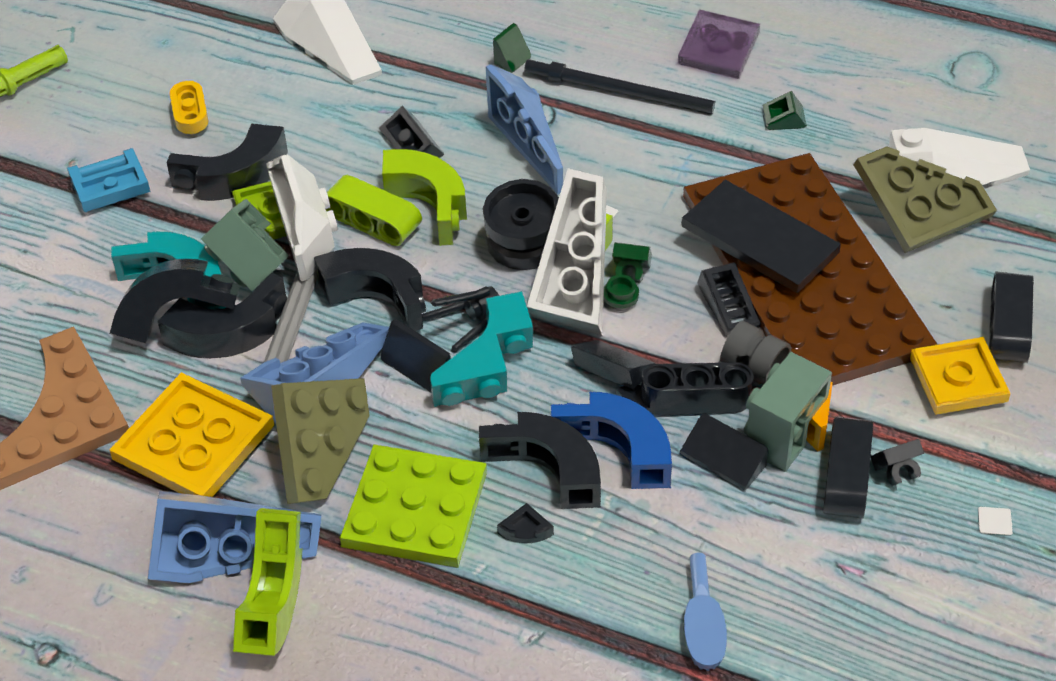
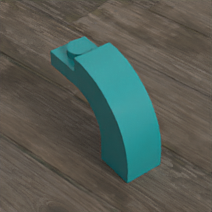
M160 231L147 232V242L111 246V257L118 281L137 279L142 273L153 266L176 259L208 261L205 275L210 277L213 274L221 275L218 261L214 260L207 253L205 245L183 234ZM187 298V301L203 308H226L198 299Z

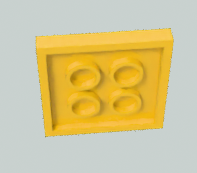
M181 372L109 451L112 460L178 493L213 497L274 427V420L272 415Z

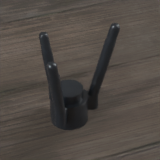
M485 286L476 291L434 299L431 302L432 306H448L423 313L422 321H428L466 309L468 316L472 320L478 319L481 321L452 346V351L457 352L486 329L488 324L486 320V298L499 296V294L492 286Z

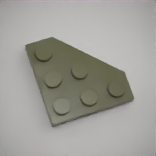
M886 146L857 158L853 164L904 253L990 218L997 212L996 207L980 181L967 176L962 179L946 173V168L919 159L917 162L899 155L900 151Z
M365 379L294 382L272 385L287 504L327 499L370 416Z

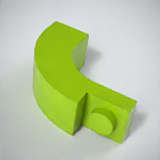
M406 149L383 150L382 177L384 190L400 198H416L432 205L437 211L439 246L453 245V231H460V220H467L465 188L459 174L442 159L425 152Z
M260 508L256 511L253 571L245 600L235 610L233 652L275 656L285 642L297 601L303 548H299L301 512L265 508Z

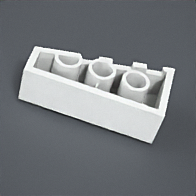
M567 169L527 304V309L534 318L602 335L607 199V189L602 176Z

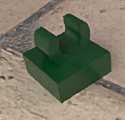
M614 242L612 257L614 263L617 264L615 269L616 275H623L624 270L631 267L636 270V282L641 283L644 277L643 268L650 269L652 252L650 247Z

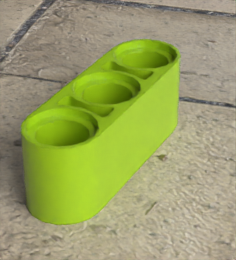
M343 175L327 191L330 208H327L326 212L333 210L336 220L393 246H400L422 222L421 212L411 202L350 175Z

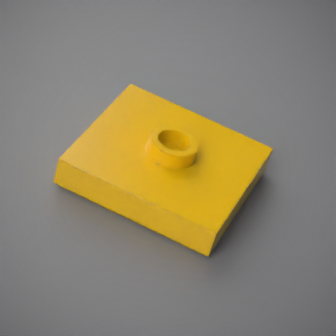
M984 337L911 349L910 360L935 415L1009 402L1011 393Z

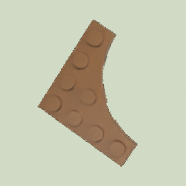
M74 326L39 340L45 357L44 384L35 406L26 419L6 439L0 442V490L118 440L129 429L123 414Z

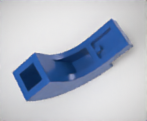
M589 392V404H551V417L574 427L587 440L603 441L622 451L630 465L631 489L671 488L672 457L670 442L663 426L646 408L622 396L603 392Z

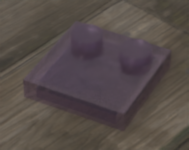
M699 9L678 54V64L740 79L760 33V24Z

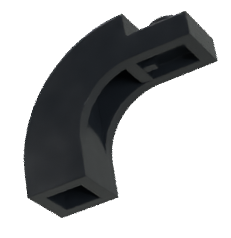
M251 123L247 135L240 146L220 156L203 157L170 153L166 163L172 187L199 190L201 200L215 201L233 198L232 191L270 181L266 163L288 153L284 127Z
M370 248L342 249L314 257L318 284L329 305L358 297L380 298L395 307L406 326L414 331L423 329L422 313L426 312V305L423 298L421 274L407 260L387 251Z
M176 259L160 263L142 273L130 285L115 312L109 334L146 343L152 331L156 312L164 304L179 298H193L233 309L240 285L233 283L231 278L224 275L213 274L211 277L205 275L208 261Z
M274 273L269 274L250 296L239 304L234 305L233 309H207L179 298L157 321L163 345L187 356L209 359L230 357L258 347L274 335L277 327L275 315L283 311L287 301L283 277Z
M517 412L518 424L479 426L481 462L531 461L549 469L557 478L560 487L561 509L601 508L599 462L588 440L574 427L557 418L532 412Z

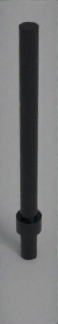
M527 59L524 67L525 72L546 76L549 81L562 83L563 80L710 114H713L716 101L566 68V64L552 61L551 64Z

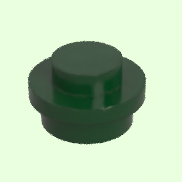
M615 275L604 286L603 298L608 305L614 308H628L638 301L639 287L630 276Z

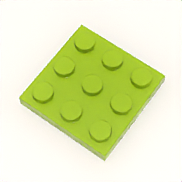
M373 444L340 536L341 547L458 568L486 479L487 463Z

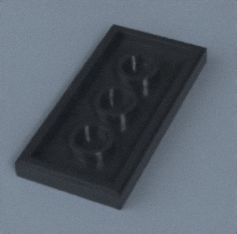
M727 180L720 183L687 212L681 221L683 228L796 293L840 253L841 243Z

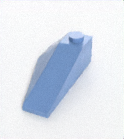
M492 64L485 66L488 117L557 195L560 194L563 186V166L538 92L534 88H530L521 77Z
M362 322L326 337V345L311 348L303 346L296 349V357L282 363L277 358L264 362L240 378L241 385L266 413L273 416V420L276 423L272 385L359 379L383 348L389 327Z

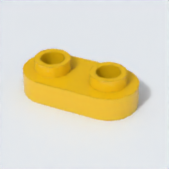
M182 81L175 84L170 90V99L176 128L185 134H197L204 130L209 122L202 86L194 81Z

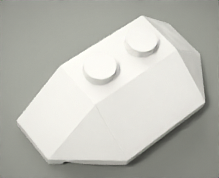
M287 154L266 163L300 280L305 281L316 270L314 257L329 253L335 247L332 232L338 231L333 210L326 212V209L330 208V203L325 187L319 189L315 176Z

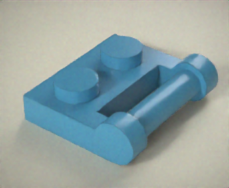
M133 148L123 150L122 155L80 168L77 165L67 168L71 183L84 212L151 192L148 180Z

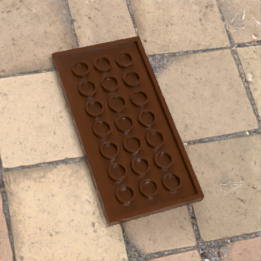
M810 153L684 186L683 197L689 208L692 209L720 183L727 180L841 243L840 253L798 293L711 244L723 265L735 262L760 319V329L763 330L765 337L773 335L791 345V352L831 371L832 386L910 363L911 349L938 345Z

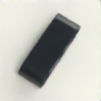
M999 271L994 273L989 325V349L994 359L1028 363L1032 344L1033 275Z
M737 362L654 364L643 371L640 397L642 402L650 407V413L655 415L739 413L746 409V403L752 389L753 373L748 366Z
M834 416L823 507L824 514L864 519L868 492L873 421Z

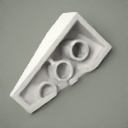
M286 0L274 16V24L287 42L292 45L297 43L305 49V53L311 58L318 57L327 63L329 70L350 84L355 85L382 75V70L345 0Z
M929 128L891 130L888 147L900 151L899 155L917 162L919 159L941 166L946 168V173L962 179L967 176L980 181L982 185L996 186L1027 176L1030 172L1022 146Z

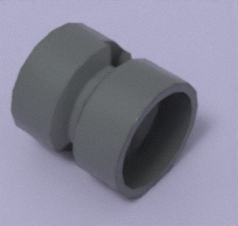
M741 321L728 335L721 351L720 362H737L748 366L752 370L753 381L764 385L774 364H781L791 352V345L773 335L764 337L763 330L745 321Z

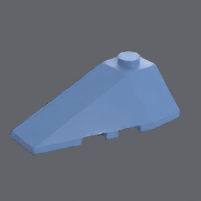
M159 491L148 579L193 583L202 581L204 578L223 574H235L241 572V570L253 568L256 511L260 508L296 510L201 495ZM299 511L301 512L299 548H303L302 559L317 555L321 514Z

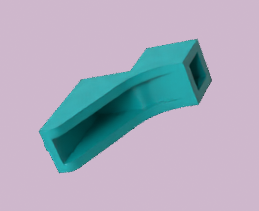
M522 291L486 298V320L488 324L483 334L431 374V391L434 407L441 405L453 406L465 400L480 397L491 398L499 393L507 392V369L502 354H516L525 349L533 348V325Z

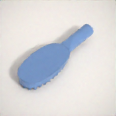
M694 553L689 557L693 598L690 599L686 606L684 633L687 648L694 664L700 670L706 669V671H710V669H716L725 656L727 629L724 614L719 603L710 597L706 556L703 553Z

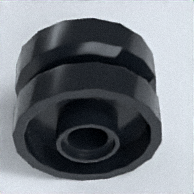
M512 180L496 187L486 197L482 208L488 252L496 262L507 268L517 270H531L539 267L559 199L551 187L536 180Z

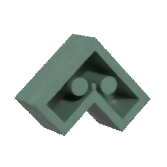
M247 199L233 207L201 238L206 244L205 250L218 262L222 260L230 268V275L235 282L244 288L248 287L251 291L289 256L265 231L271 223Z
M790 352L781 364H774L768 374L766 383L761 389L755 388L750 394L746 403L749 417L744 427V433L748 437L768 448L767 463L785 472L805 448L809 421L828 398L832 376L831 371L793 352Z

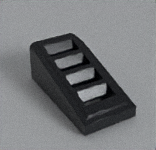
M735 262L701 270L697 283L726 336L739 323H732L730 318L745 315L747 320L743 321L757 328L761 326L760 319ZM727 284L728 288L720 290L717 289V286ZM728 295L734 296V298L723 301L721 299V297ZM739 305L740 309L728 312L726 310L727 307Z

